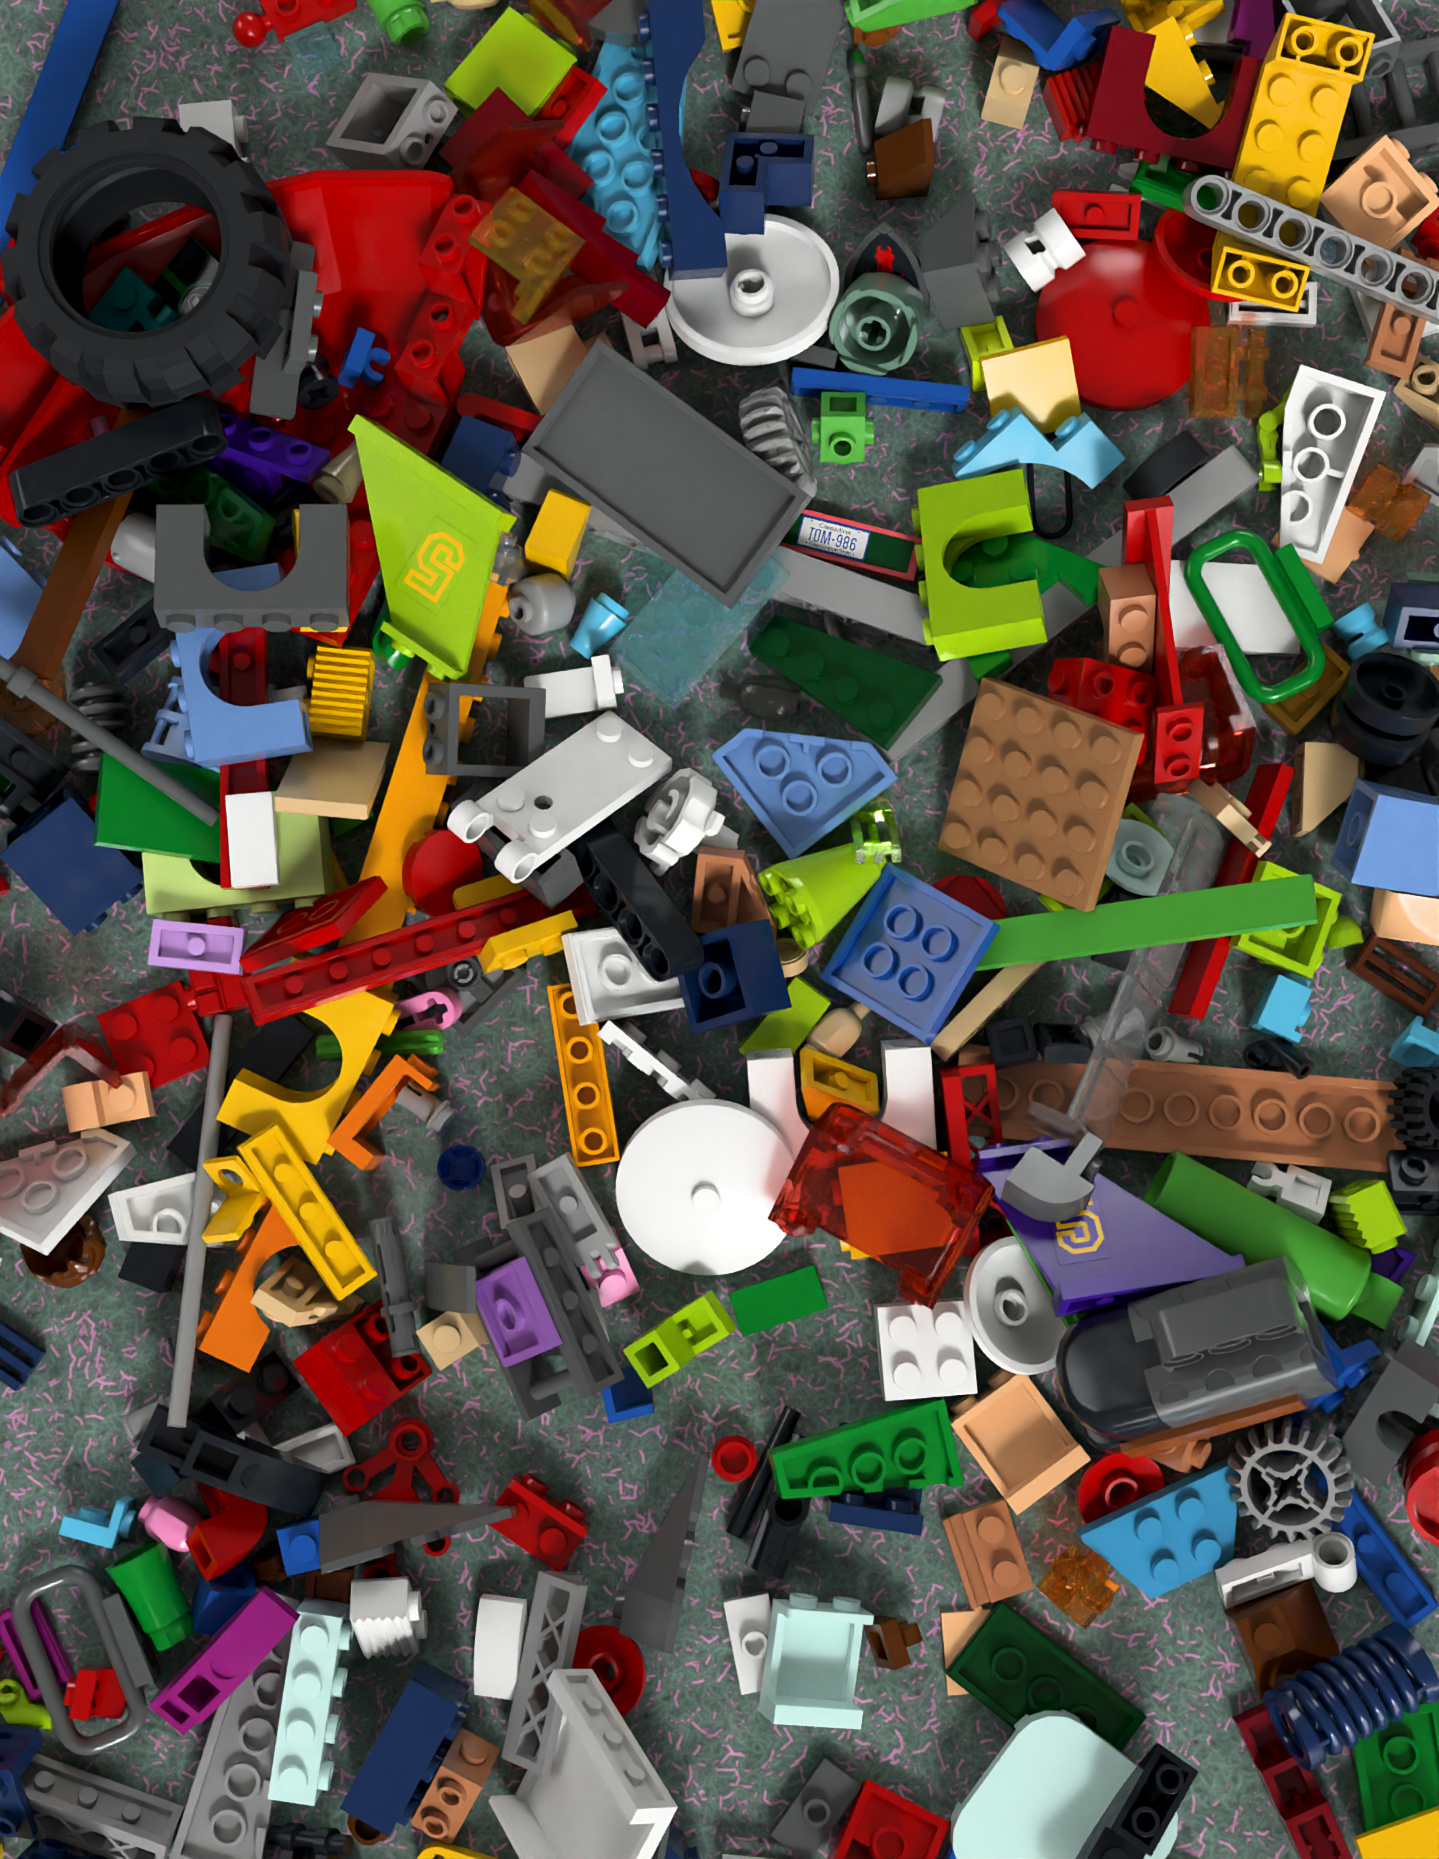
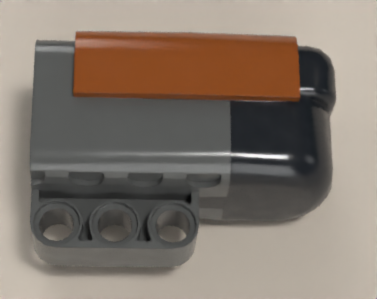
M1285 1255L1085 1315L1068 1327L1059 1342L1055 1361L1057 1385L1067 1408L1082 1424L1087 1441L1101 1452L1107 1454L1124 1453L1130 1458L1217 1436L1309 1408V1399L1339 1391L1335 1371L1310 1291L1302 1274Z

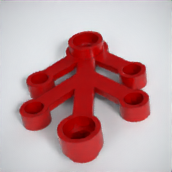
M407 1418L399 1421L389 1433L387 1447L363 1463L350 1465L346 1468L342 1477L343 1484L349 1491L360 1492L370 1484L374 1475L397 1462L393 1482L365 1501L373 1499L422 1501L412 1486L415 1466L433 1490V1502H441L438 1492L444 1487L450 1488L454 1492L455 1499L452 1503H459L458 1501L461 1498V1491L458 1485L446 1479L430 1454L434 1446V1435L431 1428L424 1421L417 1418ZM415 1433L419 1437L420 1444L418 1448L408 1449L404 1445L403 1438L405 1434ZM359 1469L365 1474L364 1484L356 1486L350 1482L349 1474L351 1470ZM451 1536L444 1537L445 1546L439 1550L433 1549L429 1542L422 1544L425 1552L435 1557L445 1554L451 1545ZM397 1551L377 1558L364 1571L362 1579H374L375 1572L378 1570L387 1571L390 1577H401L400 1571L395 1565Z

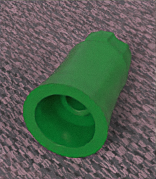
M152 1540L126 1553L105 1568L136 1615L143 1632L148 1633L158 1651L170 1648L194 1633L193 1619L189 1611L191 1606L177 1577L169 1549L163 1541Z

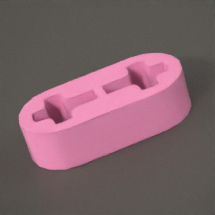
M436 987L398 1001L394 1008L401 1011L399 1019L412 1015L415 1022L404 1029L402 1027H394L393 1031L444 1030L460 1018L463 1008L461 999L450 988ZM435 1001L437 1004L445 1003L448 1011L443 1015L437 1013L429 1017L427 1016L425 1010L433 1006Z

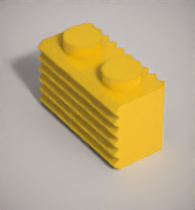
M318 643L316 655H309L307 680L313 682L311 698H304L303 703L307 706L312 736L366 741L377 657L372 648L344 645L339 648L331 644Z

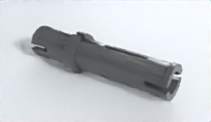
M389 1216L367 1221L382 1295L383 1308H380L381 1318L385 1317L392 1358L420 1353L421 1347L416 1334L413 1312L417 1311L416 1301H411L408 1288L407 1274L398 1234L397 1217Z

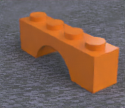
M268 1196L258 1209L262 1213L255 1227H249L240 1237L235 1251L241 1254L233 1270L226 1267L222 1272L213 1291L219 1297L211 1312L204 1310L200 1315L195 1348L248 1373L270 1332V1329L260 1318L255 1305L250 1303L254 1296V1284L257 1274L262 1265L273 1254L284 1248L299 1245Z

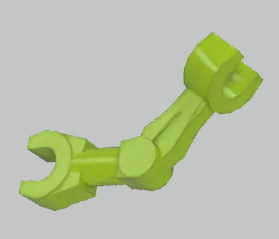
M1292 384L1283 395L1280 404L1272 411L1269 410L1263 414L1255 427L1257 443L1260 449V462L1257 473L1262 478L1257 483L1258 491H1276V483H1281L1282 466L1280 460H1277L1276 443L1279 435L1277 430L1283 424L1284 406Z

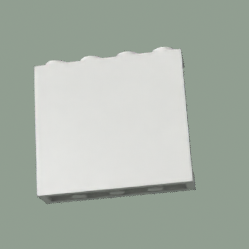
M553 1669L546 1685L561 1708L563 1715L551 1775L540 1776L527 1770L515 1795L491 1796L488 1801L519 1859H651L678 1806L593 1669ZM539 1748L534 1756L535 1758L538 1756Z

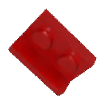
M515 1473L494 1505H517L519 1515L488 1525L555 1571L561 1572L582 1538L589 1531L591 1523L585 1520L587 1512L569 1499L565 1498L562 1503L546 1494L549 1487L534 1475L526 1473L522 1478Z

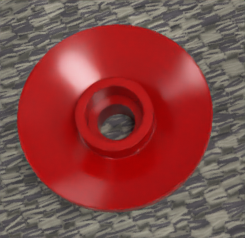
M1124 1453L1105 1454L1099 1457L1085 1471L1078 1486L1077 1505L1082 1519L1088 1524L1164 1488L1165 1480L1158 1465L1145 1455L1130 1458ZM1121 1482L1117 1491L1110 1492L1116 1484Z
M606 1624L588 1627L578 1634L572 1669H593L617 1710L624 1717L634 1709L644 1691L646 1668L642 1652L635 1640L618 1633L619 1627ZM610 1663L613 1665L614 1668V1679H612L608 1674V1667Z

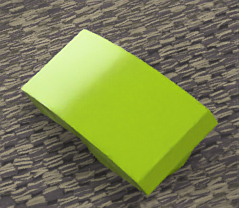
M799 975L793 976L786 984L792 1007L763 1016L741 1041L738 1051L746 1057V1051L791 1048L793 1055L822 1017L831 1000Z

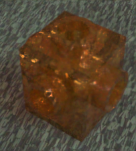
M1072 1543L1064 1553H1061L1054 1559L1050 1570L1036 1585L1063 1613L1085 1630L1099 1614L1105 1612L1110 1607L1114 1595L1121 1588L1108 1575L1113 1569L1108 1562L1092 1549L1085 1555Z

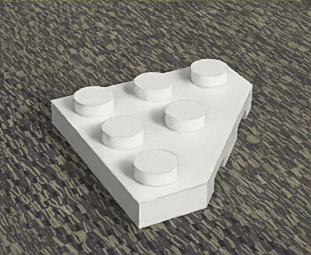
M98 1127L81 1132V1139L57 1145L55 1140L19 1150V1157L0 1162V1233L47 1256L137 1154L132 1143Z

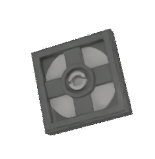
M475 955L405 979L419 993L436 987H447L456 992L461 999L463 1008L460 1018L451 1026L465 1038L528 974L520 965L508 970L500 968L484 973L478 957ZM435 1001L433 1007L441 1015L448 1011L445 1003L437 1004Z

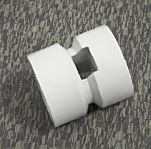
M1054 207L1034 222V231L1031 233L1021 231L1003 245L1005 251L1035 293L1055 279V270L1058 267L1067 270L1086 256Z

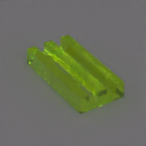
M858 811L849 818V830L856 864H865V855H872L874 863H883V855L887 854L891 855L892 863L901 862V843L893 811ZM876 821H884L888 842H880ZM860 822H867L870 843H864Z

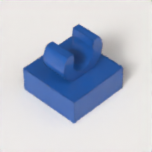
M358 327L348 345L336 379L339 384L353 389L360 377L369 386L378 387L384 375L373 371L369 363L376 362L386 366L391 355L382 348L370 349L375 337L374 333Z

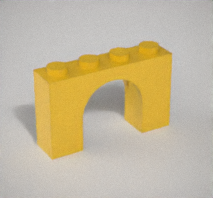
M308 951L294 955L290 963L313 956L314 954ZM379 986L303 1011L321 1020L336 1035L342 1050V1068L339 1077L331 1084L319 1090L301 1092L285 1088L242 1068L235 1077L216 1119L251 1136L277 1121L302 1160L317 1166L323 1153L332 1156L335 1148L326 1141L336 1130L342 1114L348 1115L359 1101L363 1092L355 1087L362 1073L369 1077L371 1076L382 1054L381 1051L374 1047L381 1033L390 1037L401 1015V1011L394 1008L400 995Z

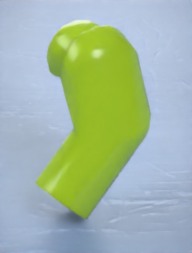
M10 1678L0 1681V1712L9 1725L48 1730L54 1728L46 1705L34 1704L30 1701L27 1692L19 1682Z

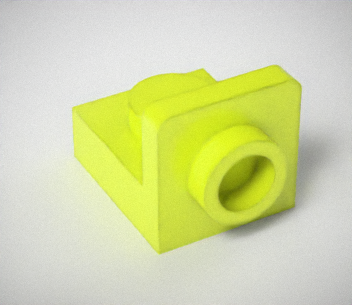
M1002 315L996 316V321L960 327V339L971 368V386L974 392L985 390L979 357L1014 349Z

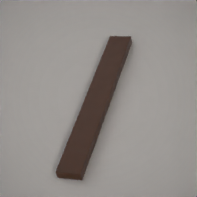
M140 403L139 407L130 410L121 408L113 429L155 413V411L148 403ZM134 490L76 514L13 660V664L18 668L24 665L38 675L37 679L54 681Z

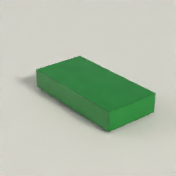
M814 1264L728 1293L742 1337L829 1308Z

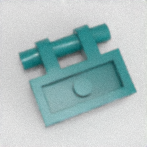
M125 266L90 311L88 317L92 323L107 329L122 332H139L142 327L145 331L168 325L179 319L181 315L166 304L156 316L154 311L164 298L135 270Z

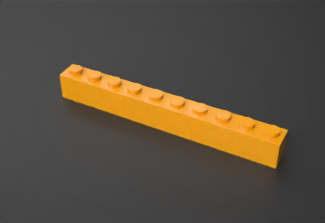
M495 572L491 573L467 669L473 674L469 681L451 679L449 683L488 684L489 676L481 673L486 658L495 660L502 635L495 633L499 616L507 619L509 616L508 605L511 591H508V587L511 581L510 577ZM425 670L358 881L380 875L388 889L356 924L340 938L338 948L402 928L406 912L416 913V909L412 906L415 904L410 896H406L402 886V866L405 856L414 842L418 843L422 837L426 836L422 834L433 829V826L437 828L443 827L450 803L441 800L446 785L455 786L458 776L426 774V764L422 755L423 744L427 739V717L424 713V700L428 693L429 683H446L433 676L427 670ZM460 696L458 746L460 742L469 744L476 719L469 717L468 714L473 700L482 702L483 697ZM458 760L457 764L463 763L462 760ZM394 982L382 985L381 987L391 991Z

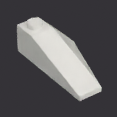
M1301 364L1299 365L1284 406L1279 549L1292 543L1299 557L1319 564L1323 563L1387 392Z

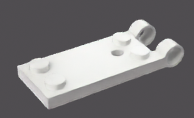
M609 709L476 802L465 800L460 803L450 814L447 827L465 843L476 841L493 825L512 841L506 844L497 855L495 868L512 883H519L525 880L534 869L669 773L672 769V758ZM547 804L551 807L542 810L537 808L535 805Z

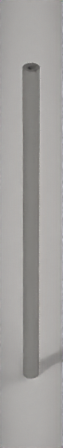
M225 1014L215 1015L167 1419V1426L184 1428L187 1424L207 1243L202 1239L201 1235L210 1223L214 1180L203 1168L202 1164L206 1159L217 1158L221 1121L217 1120L216 1117L224 1101L233 1017Z

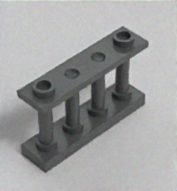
M1439 31L1429 33L1420 40L1401 43L1393 71L1387 73L1400 126L1397 131L1381 134L1379 130H1375L1364 81L1352 85V97L1349 98L1358 136L1355 139L1338 142L1337 139L1327 177L1341 174L1342 170L1373 141L1384 135H1387L1389 139L1395 138L1403 144L1410 155L1408 161L1439 155V122L1423 125L1422 122L1417 121L1405 72L1407 67L1429 63L1439 104Z
M549 1206L506 1224L505 1226L511 1239L496 1247H493L488 1236L451 1252L455 1263L469 1262L476 1266V1279L518 1256L519 1258L525 1256L559 1333L562 1344L558 1345L566 1363V1369L549 1375L540 1354L505 1368L476 1303L477 1314L524 1422H528L562 1405L557 1393L567 1388L576 1386L582 1400L625 1379Z

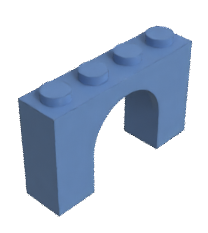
M278 562L212 573L223 584L242 591L264 590L276 585L286 577V572ZM195 628L194 631L188 633L175 632L176 640L170 641V650L174 666L176 668L181 667L183 685L177 686V697L181 711L188 713L190 730L184 731V743L189 758L194 757L195 762L203 768H211L314 751L307 706L299 698L246 707L228 704L222 701L215 693L209 676L210 658L217 643L228 632H221L215 628Z

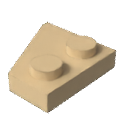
M291 1255L258 1287L250 1303L260 1308L269 1319L282 1322L288 1327L353 1318L359 1313L366 1300L352 1292L341 1301H337L317 1270Z

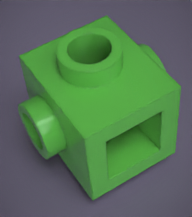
M821 392V417H812V444H820V462H834L842 465L852 462H865V444H874V417H865L866 392Z

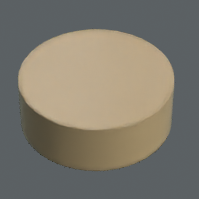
M777 939L775 944L784 978L803 972L808 966L807 950H803L795 939Z

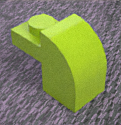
M711 1289L654 1325L624 1348L623 1352L649 1389L681 1369L697 1354L730 1335L737 1327Z

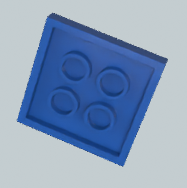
M887 862L880 877L874 884L819 978L921 1041L931 1045L1001 926Z

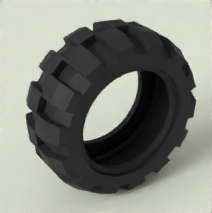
M133 116V129L120 131L113 120H106L77 131L82 143L64 155H61L54 146L32 168V174L38 182L29 196L17 192L6 222L5 231L15 240L14 247L3 248L1 262L4 292L15 301L14 319L30 345L73 386L79 385L98 401L126 410L137 408L140 403H148L157 412L193 398V394L209 389L216 398L245 380L238 369L253 354L262 360L266 359L283 332V328L277 321L280 309L288 310L293 304L297 269L289 257L294 242L283 211L252 163L244 162L238 156L232 144L203 127H190L187 132H184L176 119ZM157 202H179L193 205L218 218L222 240L219 266L206 294L188 313L168 325L142 332L115 331L96 325L89 320L82 292L84 267L96 240L113 221L130 210Z

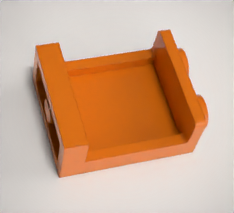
M412 1053L408 1058L396 1054L326 1142L362 1171L375 1170L386 1155L366 1140L367 1136L396 1102V1098L404 1086L408 1087L407 1083L411 1079H414L429 1091L438 1092L442 1084L434 1078L439 1071L419 1055L416 1056Z

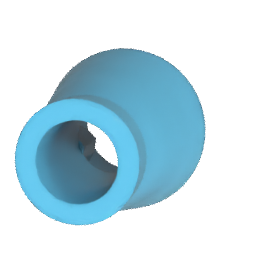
M601 591L595 600L591 597L577 630L568 644L584 657L590 659L599 648L627 625L624 620L630 612Z

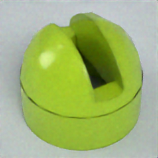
M1345 915L1338 916L1337 921L1331 925L1326 939L1328 950L1364 942L1358 922L1352 917Z

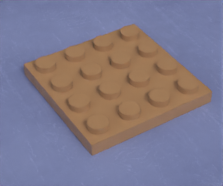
M982 677L937 849L1083 912L1094 911L1145 734L996 678Z

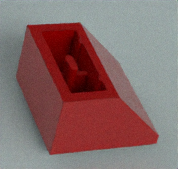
M381 1299L318 1341L293 1361L295 1367L344 1437L351 1434L433 1373L419 1353L392 1358L385 1317L381 1318L380 1308H383Z

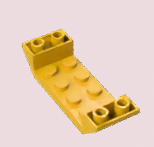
M1289 12L1284 14L1261 66L1234 166L1232 182L1316 218L1352 85L1363 81L1375 34ZM1243 203L1238 211V220L1245 228H1251L1256 221V211L1251 205ZM1285 221L1280 226L1279 238L1286 246H1291L1296 240L1297 232L1292 223ZM1217 230L1212 249L1210 292L1298 312L1310 267L1290 262Z

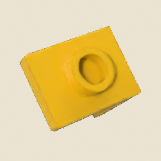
M238 1155L206 1159L202 1164L203 1168L221 1189L226 1198L201 1237L206 1243L238 1240L243 1232L253 1223L254 1215L267 1195ZM221 1169L234 1171L241 1177L243 1183L239 1184L228 1180L223 1175Z

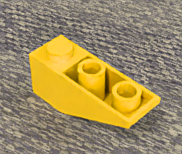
M1173 15L1145 32L1157 35L1145 85L1211 129L1222 112L1225 100L1218 104L1216 103L1209 89L1217 84L1205 60L1197 64L1190 50L1191 46L1197 44L1193 33L1185 19L1177 23Z

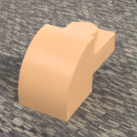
M148 1071L88 1081L61 1088L69 1133L156 1116Z

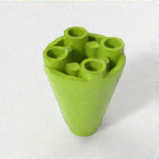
M873 840L855 841L773 864L758 873V880L769 896L771 905L768 907L777 928L782 930L786 927L793 934L797 944L803 950H807L822 941L874 886L886 866L887 860L880 847Z

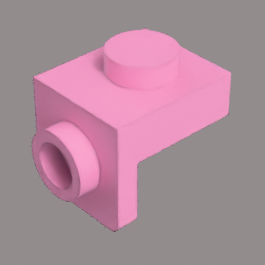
M614 1227L611 1228L619 1245L613 1248V1251L619 1260L620 1266L610 1271L602 1257L598 1256L597 1259L603 1268L604 1275L596 1279L590 1275L585 1264L580 1266L589 1288H597L602 1308L641 1291Z

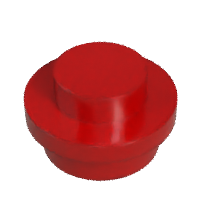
M725 1436L713 1448L711 1456L712 1466L722 1479L730 1482L742 1481L748 1478L756 1467L757 1453L755 1447L743 1436Z

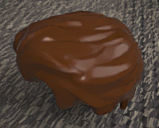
M83 1214L47 1256L22 1243L20 1244V1255L27 1271L32 1276L49 1285L70 1289L83 1283L97 1272L105 1257L107 1244L102 1231L99 1229V1222L93 1216Z

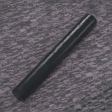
M785 1405L727 1526L726 1532L740 1539L743 1538L773 1475L767 1450L788 1443L801 1416V1412Z

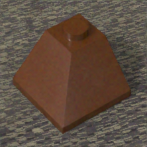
M1310 1579L1260 1596L1224 1611L1260 1700H1263V1692L1271 1688L1279 1690L1281 1682L1288 1679L1295 1680L1298 1673L1304 1670L1311 1671L1313 1665L1319 1662L1326 1663L1329 1656L1341 1654Z

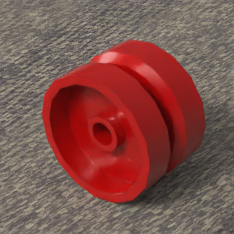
M1439 1429L1429 1431L1412 1443L1404 1454L1401 1472L1405 1489V1507L1410 1524L1423 1539L1439 1546Z

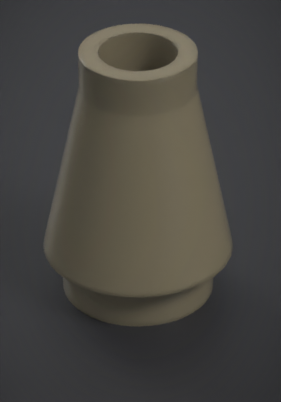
M356 440L329 461L316 475V480L312 484L317 495L328 504L351 503L363 480Z

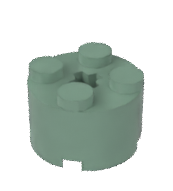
M886 272L864 273L846 289L833 312L829 325L832 345L834 343L836 350L840 354V360L845 366L862 375L881 376L898 367H902L909 361L922 335L926 319L924 299L919 289L913 287L902 277ZM875 321L880 322L882 328L876 327Z

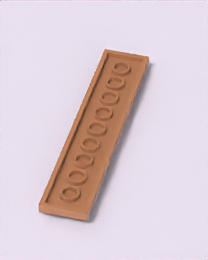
M965 1044L957 1053L956 1066L991 1062L988 1046ZM1040 1053L1038 1062L995 1070L1003 1139L1031 1141L1038 1137L1050 1136L1054 1140L1068 1138L1070 1145H1078L1089 1131L1104 1141L1102 1148L1171 1153L1173 1150H1177L1185 1155L1383 1173H1388L1386 1162L1388 1151L1407 1149V1146L1403 1145L1404 1140H1398L1395 1136L1398 1129L1391 1128L1389 1123L1390 1120L1395 1118L1394 1113H1388L1387 1105H1394V1099L1388 1097L1389 1092L1398 1088L1393 1082L1320 1075H1308L1304 1079L1299 1080L1291 1073L1094 1055H1091L1090 1065L1044 1063ZM985 1074L961 1077L963 1096L973 1104H976L987 1091ZM987 1102L981 1110L990 1116L989 1102ZM964 1105L966 1117V1115L970 1112V1109ZM976 1115L967 1127L968 1136L990 1137L992 1135V1128L989 1123Z

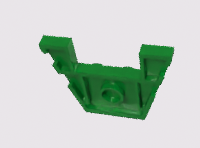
M1017 533L983 540L974 544L957 558L952 567L950 577L964 586L979 589L1037 579L1040 594H1043L1055 583L1060 582L1085 606L1089 607L1097 601L1098 568H1105L1107 566L1027 534ZM1006 650L966 657L979 687L982 677L997 678L1014 665L1010 654Z

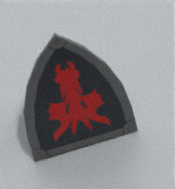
M883 221L866 234L853 251L845 271L843 294L864 273L886 272L895 274L919 289L924 299L925 316L930 317V294L921 275V262L904 237Z

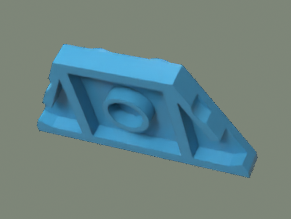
M1229 1457L1075 1529L1076 1535L1150 1599H1154L1233 1560L1238 1501H1230V1496L1233 1492L1239 1491V1488L1228 1484L1227 1478L1230 1475H1240V1473L1229 1466L1227 1463Z

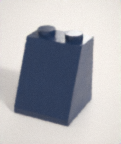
M68 782L31 812L30 818L23 826L15 825L0 838V857L75 936L83 929L88 933L97 928L108 916L105 911L118 900L124 904L136 896L143 888L140 882L144 880L142 867L128 850L93 845L95 814L71 782Z

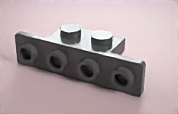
M294 240L289 253L290 261L297 269L293 304L288 310L280 309L277 321L283 328V332L266 359L262 360L255 355L249 400V411L251 413L285 420H292L294 418L300 374L307 361L314 362L318 334L311 333L313 317L319 318L323 303V291L316 289L318 273L312 272L315 247L312 244Z

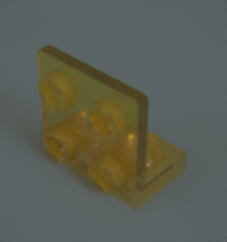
M514 187L508 189L468 238L469 243L520 280L514 291V294L520 299L512 310L511 315L524 325L527 324L566 275L586 242Z

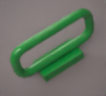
M1234 529L1218 535L1193 550L1184 564L1183 576L1186 586L1240 686L1247 695L1259 702L1276 703L1307 689L1319 680L1325 669L1326 655L1318 635L1330 630L1335 620L1292 543L1276 550L1274 555H1272L1269 547L1258 534L1250 530ZM1237 546L1248 549L1252 554L1308 658L1307 665L1301 672L1272 686L1264 685L1257 679L1201 575L1202 567L1207 561Z

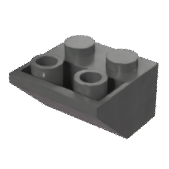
M974 193L965 195L922 238L921 275L944 330L996 321V302L1002 301L1001 282L998 274H996V267L1002 266L1001 247L998 240H991L992 230L988 211L980 210Z

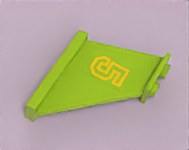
M356 414L347 430L355 434L391 618V622L384 621L380 630L393 638L390 645L397 651L410 658L418 655L428 662L426 670L436 678L446 683H449L451 679L469 681L473 673L467 669L502 531L508 533L517 517L376 421Z

